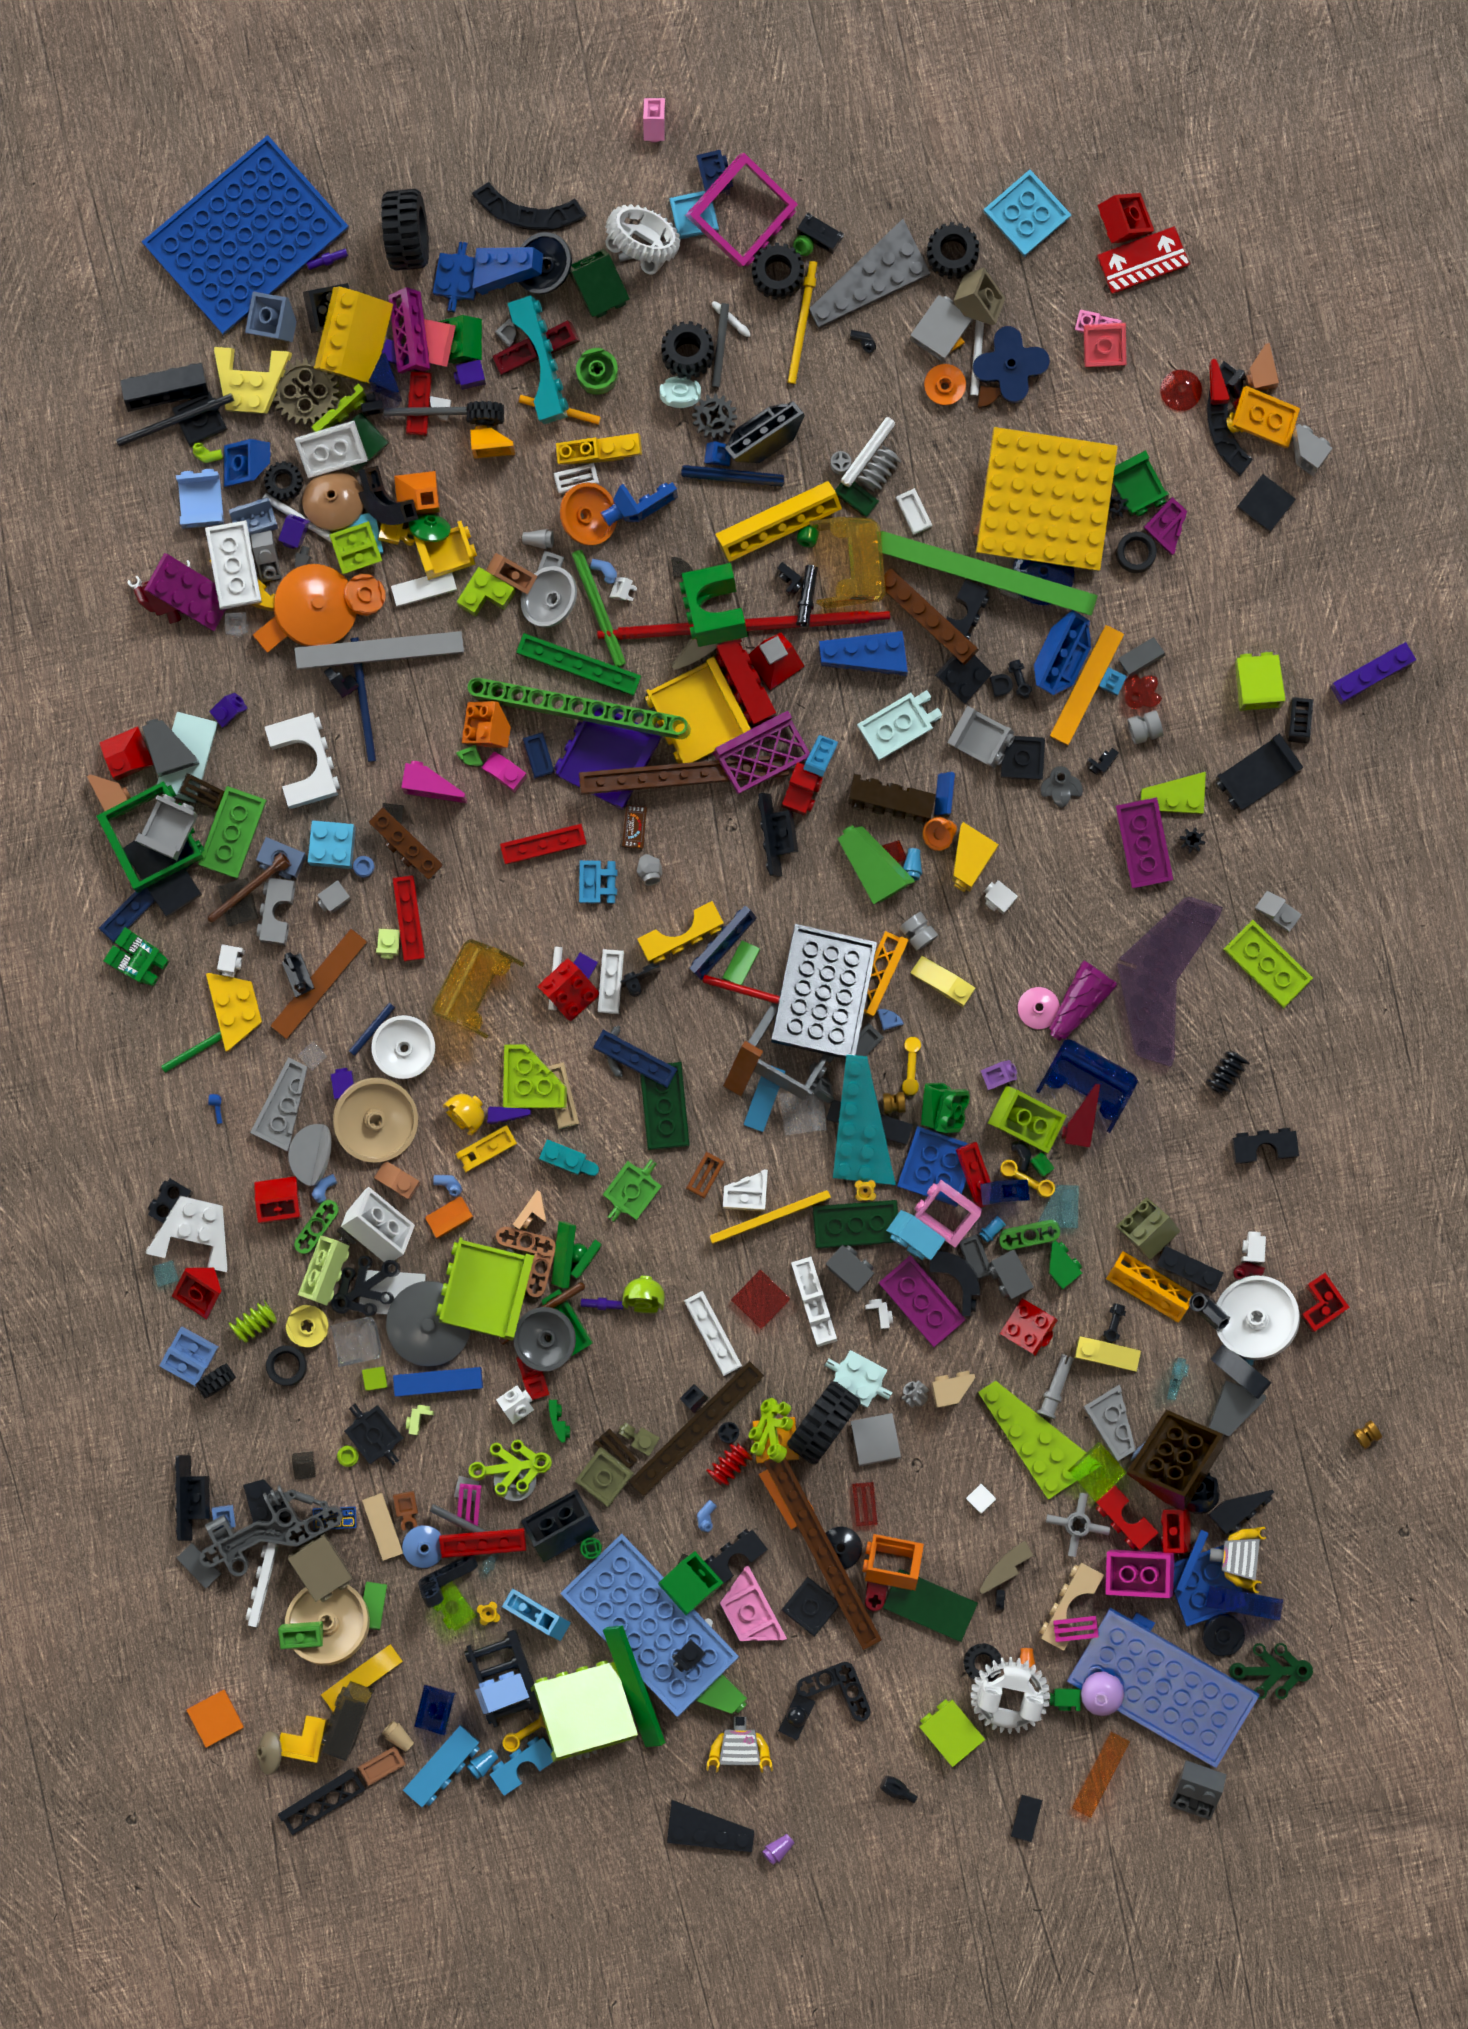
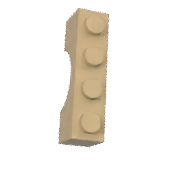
M1083 1563L1073 1566L1069 1574L1072 1577L1070 1583L1063 1585L1059 1593L1062 1596L1060 1602L1053 1604L1049 1612L1052 1615L1048 1623L1044 1622L1039 1631L1042 1634L1041 1639L1063 1651L1069 1641L1056 1642L1053 1621L1067 1619V1608L1070 1602L1081 1594H1094L1104 1576ZM1068 1623L1059 1624V1629L1070 1627ZM1074 1631L1060 1633V1637L1072 1636Z

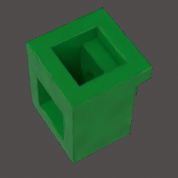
M1054 1688V1693H1050V1706H1058L1060 1711H1071V1707H1075V1711H1080L1081 1689Z

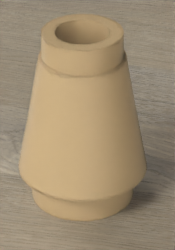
M392 1721L382 1732L385 1736L384 1739L405 1752L414 1744L400 1723Z

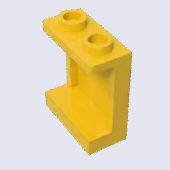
M458 521V527L452 528L449 536L439 542H427L414 536L428 580L476 565L474 557L477 556L474 544L469 545L468 539L471 538L468 526L463 527L462 521Z

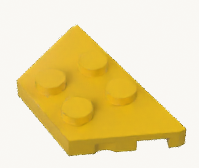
M206 973L225 1051L229 1052L238 1042L245 1039L252 1030H255L262 1024L253 984L247 980Z

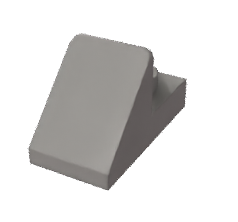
M1266 891L1255 907L1256 910L1288 932L1291 931L1302 915L1286 904L1285 899L1269 891Z

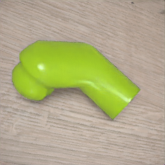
M195 443L193 445L194 456L203 463L223 460L221 449L209 451L202 443Z

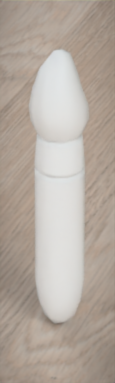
M713 301L712 307L720 314L721 304ZM729 312L728 322L740 334L750 337L748 328Z

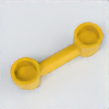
M909 1037L904 1043V1048L908 1052L907 1079L902 1084V1091L907 1096H913L919 1089V1084L915 1080L916 1054L921 1048V1042L916 1037Z
M1005 1160L1001 1164L1000 1172L1004 1178L1019 1180L1037 1190V1194L1042 1198H1048L1053 1195L1055 1185L1052 1181L1043 1180L1038 1182L1019 1172L1017 1164L1012 1160Z
M539 1714V1719L516 1734H506L502 1742L504 1749L509 1752L516 1751L519 1748L520 1740L541 1727L546 1728L542 1714Z

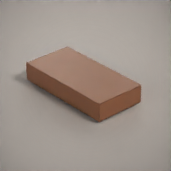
M394 1746L359 1766L358 1769L369 1786L406 1765L397 1747Z

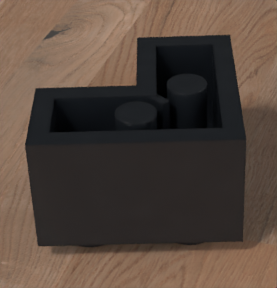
M348 283L303 292L311 333L323 331L333 287L340 286L349 289Z

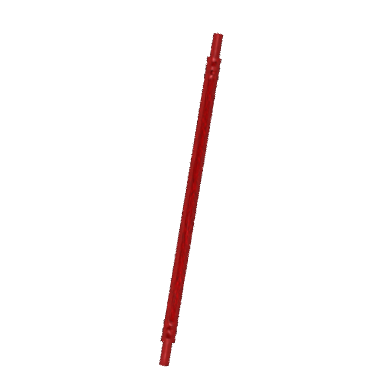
M869 610L811 614L809 627L861 624L874 620H889L890 611L869 612ZM798 615L744 619L747 631L801 628L800 625H796ZM674 623L618 627V629L613 630V634L619 640L691 635L690 627H693V624ZM607 630V635L610 637L611 633ZM597 631L598 639H605L604 632Z

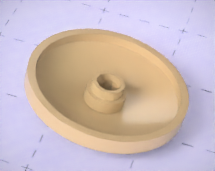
M368 1078L353 1084L341 1095L334 1109L333 1127L339 1143L350 1155L366 1162H384L397 1157L411 1144L418 1127V1113L413 1099L402 1086L384 1078Z
M349 1585L342 1590L339 1588L331 1592L333 1595L323 1602L321 1600L315 1602L305 1587L290 1603L285 1616V1624L323 1622V1646L292 1648L307 1662L322 1666L338 1664L353 1656L363 1645L369 1631V1611L362 1596Z

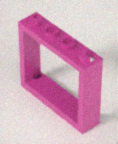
M741 153L685 216L738 267H742L752 263L754 260L753 255L758 249L766 247L769 243L767 239L772 234L776 235L783 227L781 223L785 219L789 220L796 211L794 209L798 204L745 153ZM746 165L787 206L745 254L741 256L700 215L740 169Z

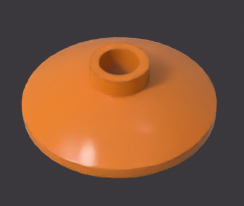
M940 364L933 367L927 373L924 388L927 396L933 402L939 405H951L959 401L964 395L966 380L963 373L957 367L950 364ZM947 383L949 388L944 390L941 388V385Z

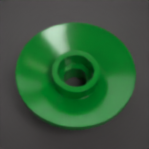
M419 514L418 520L409 522L410 532L418 539L427 542L445 540L451 530L449 523L444 518L435 514Z

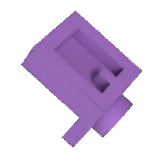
M1010 1060L981 1070L988 1090L1017 1080L1016 1067Z

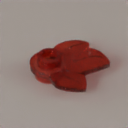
M1137 674L1131 677L1127 676L1124 683V688L1127 692L1125 695L1126 705L1132 709H1139L1142 706L1151 708L1158 705L1162 697L1155 693L1158 685L1157 677L1148 675L1140 679ZM1132 696H1138L1139 700L1132 699Z

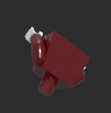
M187 560V566L191 568L190 562ZM136 576L138 581L135 585H132L131 581L128 580V584L133 589L138 603L152 613L155 612L157 616L166 614L169 624L181 620L177 609L144 590L149 581L142 583L141 579Z

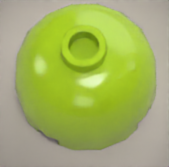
M640 1276V1278L629 1282L625 1287L622 1305L627 1309L629 1306H632L635 1312L656 1313L658 1308H661L662 1311L665 1300L664 1290L658 1282L652 1280V1277Z

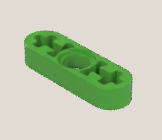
M326 1200L321 1203L295 1240L294 1245L299 1253L308 1254L312 1252L318 1243L320 1235L323 1236L339 1214L337 1203L332 1200ZM332 1204L334 1205L332 1209L335 1212L333 1214L329 1213L326 1216V1219L329 1220L326 1224L323 1219L317 1216L319 1213L323 1216L326 1212L324 1207ZM315 1221H320L323 1225V1229L319 1233H314L311 1230V1224ZM306 1231L312 1236L317 1237L315 1241L312 1238L308 1241V1245H310L308 1249H300V1240L305 1241L308 1238V1235H305Z
M1046 1220L1004 1229L999 1236L1000 1245L1006 1250H1013L1055 1241L1060 1236V1226L1054 1220ZM1049 1226H1052V1229H1056L1052 1235H1049V1232H1045ZM1038 1228H1041L1042 1237L1039 1236ZM1027 1230H1033L1036 1236L1034 1239L1028 1240L1024 1237V1233ZM1019 1232H1020V1238H1021V1241H1020V1242L1018 1241V1238H1016V1237H1018V1236H1017V1233H1019ZM1007 1235L1013 1238L1012 1243H1008L1005 1240Z

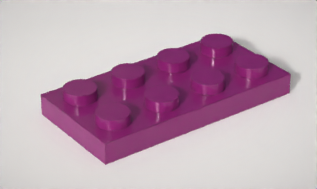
M166 553L163 554L144 589L211 631H215L226 610H220L216 585L213 581Z
M1157 797L1116 805L1131 887L1137 888L1173 880Z
M911 1255L878 1282L933 1347L966 1320Z

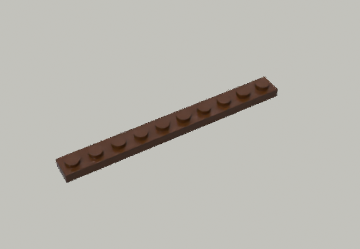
M771 755L759 756L758 761L769 764ZM774 755L772 765L781 767L784 765L786 758ZM738 758L725 759L729 767L737 769ZM719 760L579 772L578 774L581 795L731 782ZM742 760L739 770L751 773L754 763ZM756 764L753 774L762 777L766 775L768 768ZM789 769L771 778L789 776ZM738 774L736 781L749 780L750 777Z
M786 1457L780 1463L770 1458L763 1461L862 1649L865 1650L882 1640Z

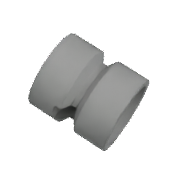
M1156 710L1145 713L1143 718L1138 715L1127 719L1129 731L1135 745L1146 742L1148 737L1153 740L1164 736L1162 724Z
M918 912L899 927L906 937L911 938L910 943L916 951L928 945L938 936L932 926H927L928 920L922 912Z

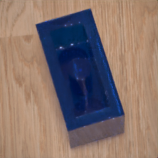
M1027 1179L980 1184L983 1205L1014 1204L1030 1201Z

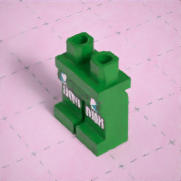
M124 927L115 943L133 956L131 957L113 945L103 961L143 985L145 983L154 987L159 977L151 973L152 969L156 965L164 970L170 961L162 955L163 952Z

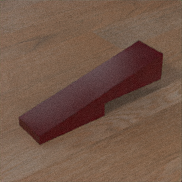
M568 320L545 332L547 339L550 340L553 347L551 354L580 341L572 322ZM530 338L492 356L500 375H504L539 359L536 348Z

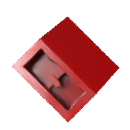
M295 1176L254 1182L255 1205L259 1224L302 1218L298 1182Z

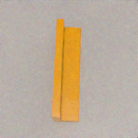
M885 931L874 956L873 967L876 973L871 974V977L877 975L879 985L876 989L870 991L868 989L867 995L871 1003L867 1010L864 1009L863 1014L874 1018L909 939L902 936L898 937ZM887 937L898 942L895 950L888 953L884 947ZM883 949L884 954L879 956L881 950ZM886 957L888 962L887 968L878 972L875 965L877 959Z
M1124 1251L1121 1252L1115 1265L1106 1277L1108 1281L1178 1323L1190 1306L1189 1300L1193 1295L1192 1292ZM1124 1260L1128 1262L1132 1268L1124 1266L1123 1264H1121V1261ZM1140 1272H1144L1147 1275H1149L1150 1279L1142 1277ZM1159 1283L1166 1285L1168 1290L1162 1289ZM1181 1294L1187 1298V1302L1185 1303L1180 1300L1177 1295Z

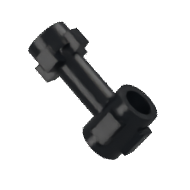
M1020 659L1009 662L1008 671L1009 673H1014L1018 685V690H1016L1017 697L1024 700L1029 699L1032 687L1026 684L1021 671L1024 669L1023 663L1020 662Z
M1113 1303V1306L1110 1307L1109 1312L1113 1313L1109 1330L1103 1333L1107 1343L1112 1344L1114 1341L1119 1340L1120 1335L1117 1329L1121 1316L1126 1314V1306Z

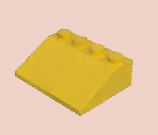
M340 286L333 287L314 369L374 385L393 303Z

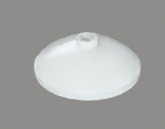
M404 1015L392 1017L383 1022L373 1036L372 1055L374 1061L385 1074L398 1079L416 1077L423 1073L433 1060L435 1054L433 1034L425 1023L415 1017ZM407 1045L408 1051L401 1052V1046Z

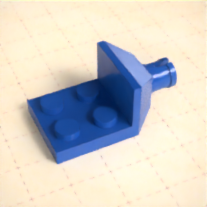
M673 482L670 484L664 483L656 489V493L651 496L650 494L643 496L639 499L640 503L637 504L625 485L622 484L613 499L614 504L607 510L602 511L601 515L608 526L622 518L627 522H640L678 498L677 488Z

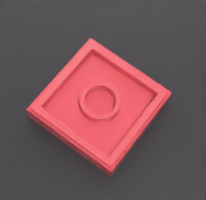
M1125 323L1083 325L1085 367L1127 365Z

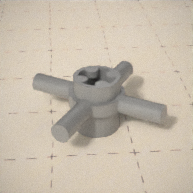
M1086 1493L1079 1494L1076 1512L1070 1514L1067 1518L1049 1514L1046 1517V1523L1065 1526L1066 1531L1071 1535L1068 1556L1076 1557L1079 1539L1088 1532L1109 1535L1110 1527L1093 1524L1090 1522L1089 1517L1084 1514L1088 1498ZM1076 1518H1079L1080 1522L1084 1524V1527L1079 1528L1078 1531L1074 1530L1072 1526Z

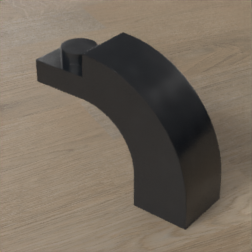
M378 466L359 470L364 491L358 494L365 509L373 518L386 525H398L418 520L413 499L397 502L387 494Z
M937 1251L930 1260V1272L948 1273L959 1281L963 1290L962 1316H972L973 1312H976L977 1300L973 1299V1295H982L977 1273L962 1257L946 1251Z

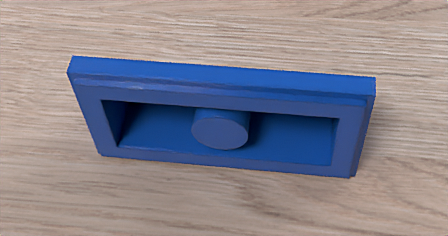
M954 772L940 773L938 775L934 814L937 816L949 817L951 815Z

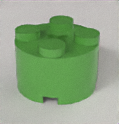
M592 348L585 351L576 364L578 382L589 394L599 395L609 392L616 386L618 380L616 359L611 353L601 348ZM598 368L599 371H600V374H597V375H596L594 369Z

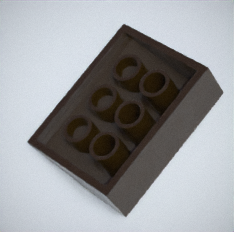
M1165 1410L1129 1467L1127 1475L1164 1503L1185 1511L1223 1449V1434L1169 1410Z

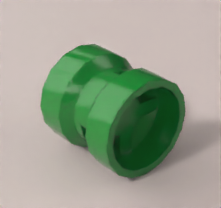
M596 1538L585 1539L580 1546L582 1555L588 1559L598 1557L602 1552L601 1542Z

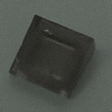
M313 1451L292 1454L295 1480L316 1477Z

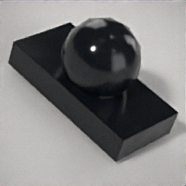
M796 1692L778 1731L798 1740L816 1701L808 1697H801Z

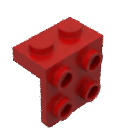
M568 958L537 986L568 1021H572L599 996V991Z

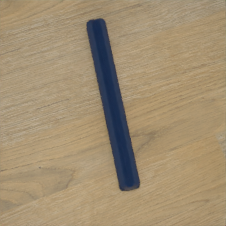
M683 465L681 470V476L687 478L778 487L784 485L785 479L784 475L689 465Z

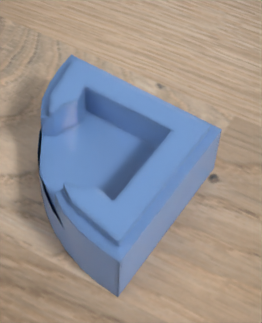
M886 1009L877 1010L883 1031L903 1025L902 1019L896 1013Z

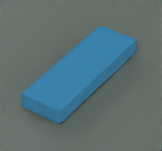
M819 735L803 769L823 777L837 748L838 741Z

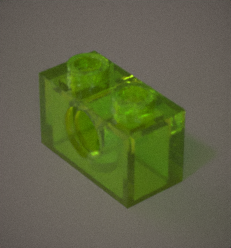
M454 1581L441 1588L444 1600L437 1606H434V1609L437 1612L441 1610L445 1616L442 1620L449 1630L453 1628L454 1631H457L477 1617ZM450 1601H454L458 1605V1610L454 1614L449 1613L446 1609Z

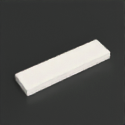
M703 1291L684 1300L723 1376L742 1367Z

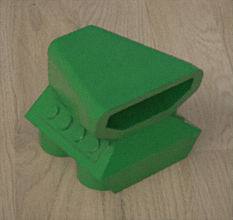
M941 1082L925 1083L921 1125L944 1133L960 1132L965 1123V1109L970 1101L969 1091L966 1089L951 1090V1087Z

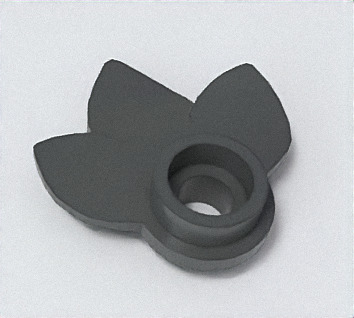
M1064 766L1055 767L1051 771L1050 777L1044 780L1041 785V796L1047 797L1052 795L1053 801L1060 808H1064L1068 804L1071 795L1080 797L1083 793L1079 779L1071 776L1070 771ZM1059 773H1063L1065 775L1064 779L1061 781L1057 779V775Z

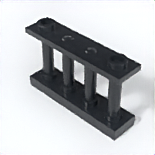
M516 1629L508 1631V1636L505 1637V1640L473 1650L471 1644L466 1646L467 1651H464L467 1662H472L479 1684L484 1682V1678L513 1668L515 1670L520 1669L529 1698H526V1701L485 1714L488 1724H493L494 1728L499 1726L498 1719L529 1709V1711L533 1710L534 1714L541 1712L535 1691H531V1687L535 1683ZM505 1648L513 1649L515 1657H512V1660L480 1671L476 1658Z

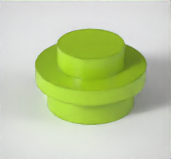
M344 1446L338 1451L337 1459L341 1465L351 1467L357 1463L359 1454L354 1447Z

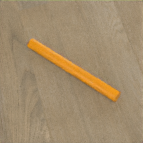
M520 395L519 403L535 407V398ZM571 408L566 410L569 417L598 425L600 423V416Z

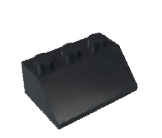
M577 1489L521 1520L543 1562L550 1560L599 1532Z

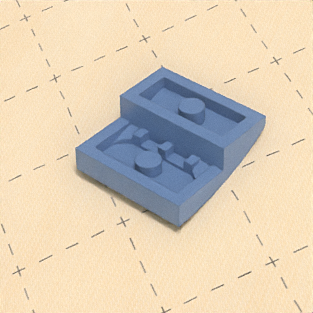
M181 1327L172 1345L168 1348L160 1367L195 1386L202 1379L219 1347Z

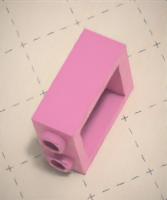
M940 1180L937 1185L933 1183L927 1191L929 1196L925 1201L921 1199L914 1208L916 1210L915 1217L956 1248L978 1220L982 1209ZM940 1191L969 1211L954 1232L925 1212Z

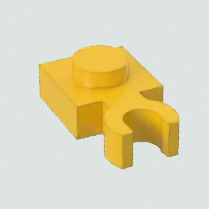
M381 523L378 540L396 545L399 544L400 540H403L409 546H412L415 541L408 538L407 535L413 534L409 528L402 529L403 523L398 525Z

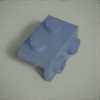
M269 498L260 499L229 510L233 523L247 521L250 537L252 534L278 529Z

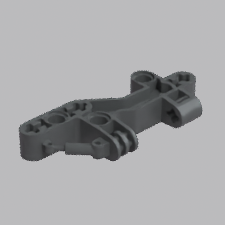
M281 1485L277 1486L278 1490L274 1491L272 1489L269 1495L267 1493L263 1494L273 1516L271 1521L258 1520L237 1532H234L225 1515L205 1524L206 1530L214 1544L206 1547L201 1552L200 1563L210 1568L224 1561L232 1575L242 1576L249 1568V1561L244 1553V1550L261 1541L289 1546L301 1545L337 1526L343 1519V1510L339 1506H329L327 1501L314 1499L315 1497L294 1489L284 1492ZM295 1499L310 1505L314 1503L320 1505L323 1510L305 1520H300L290 1501ZM284 1501L286 1506L282 1507L277 1512L274 1506L277 1505L279 1507L281 1506V1502ZM331 1510L334 1513L338 1512L337 1521L330 1519L326 1522L328 1526L325 1527L324 1520L320 1515H323L325 1519L331 1514ZM281 1512H289L291 1514V1521L283 1522L280 1519ZM312 1520L318 1521L320 1523V1530L312 1531L309 1528V1522ZM224 1525V1526L221 1527L220 1529L214 1531L216 1528H218V1527ZM304 1525L306 1532L300 1535L299 1541L291 1539L292 1531L298 1533L303 1530L301 1526ZM219 1549L220 1554L213 1558V1562L211 1560L206 1561L207 1552L213 1554ZM237 1560L242 1561L245 1566L244 1570L236 1571L233 1563Z

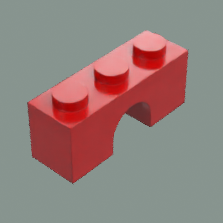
M1113 1485L1095 1502L1098 1505L1095 1509L1103 1518L1105 1516L1110 1518L1112 1521L1111 1527L1118 1534L1122 1532L1127 1537L1124 1541L1132 1549L1136 1547L1140 1550L1158 1534V1531L1145 1517H1142L1134 1524L1124 1521L1121 1512L1129 1500L1116 1485Z

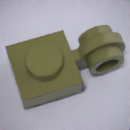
M627 1423L619 1427V1434L627 1439H630L631 1436L635 1439L631 1446L648 1456L651 1455L660 1439L642 1427L638 1434L634 1433L636 1428Z

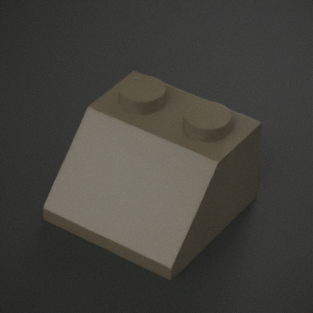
M981 268L963 275L954 302L964 316L995 325L1006 298L986 269Z

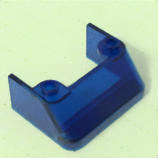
M1067 1039L1062 1043L1036 1092L1040 1093L1045 1084L1052 1089H1060L1066 1084L1087 1096L1095 1084H1100L1098 1103L1101 1106L1099 1110L1105 1119L1111 1120L1107 1132L1110 1133L1130 1099L1138 1079L1130 1071L1076 1041Z

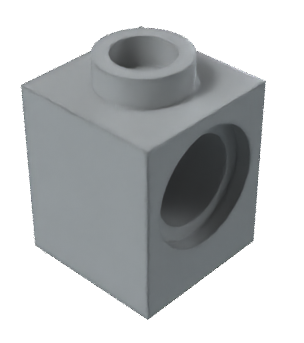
M337 880L318 894L320 900L317 903L324 912L328 910L333 914L352 899Z

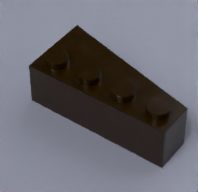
M854 773L848 804L852 805L851 808L857 810L869 808L872 809L873 813L880 815L888 812L892 813L893 817L905 819V816L914 818V822L923 824L931 819L936 794L914 788L903 790V786L894 783H887L885 786L882 785L881 781L874 778L866 779V781L861 780V775Z

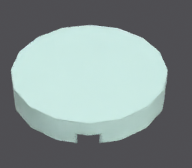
M678 376L671 377L665 380L664 384L660 385V398L663 403L674 408L690 407L700 400L701 386L697 381L694 380L693 382L687 379L686 376H683L682 379L678 378Z

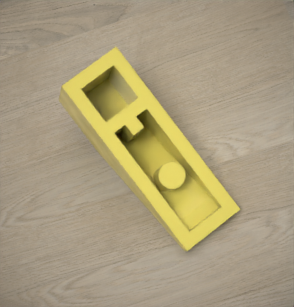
M924 956L920 957L910 973L962 1008L975 991V987Z
M1080 1336L1078 1337L1074 1358L1137 1372L1141 1351Z

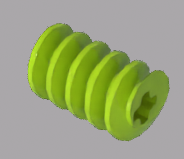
M265 1300V1306L257 1303L258 1311L250 1308V1316L242 1313L243 1321L235 1318L236 1326L231 1322L228 1323L239 1340L248 1343L247 1335L252 1338L256 1337L254 1330L262 1333V1325L270 1328L269 1320L274 1324L277 1323L274 1312Z

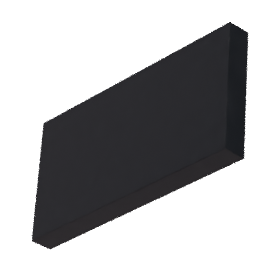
M135 840L123 847L131 864L142 880L180 861L179 858L177 861L137 843ZM185 868L147 887L167 918L202 896V893Z

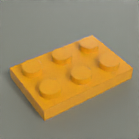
M1245 386L1242 389L1232 427L1283 448H1288L1300 408Z

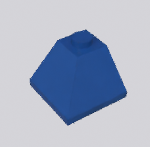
M248 439L224 445V487L254 481L270 464V442Z

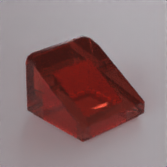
M900 840L882 845L898 863L906 860Z

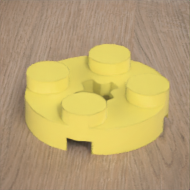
M299 1306L288 1317L286 1323L287 1334L292 1342L301 1347L310 1348L317 1346L328 1335V1318L322 1310L315 1306ZM306 1320L309 1323H313L312 1331L310 1332L302 1330Z

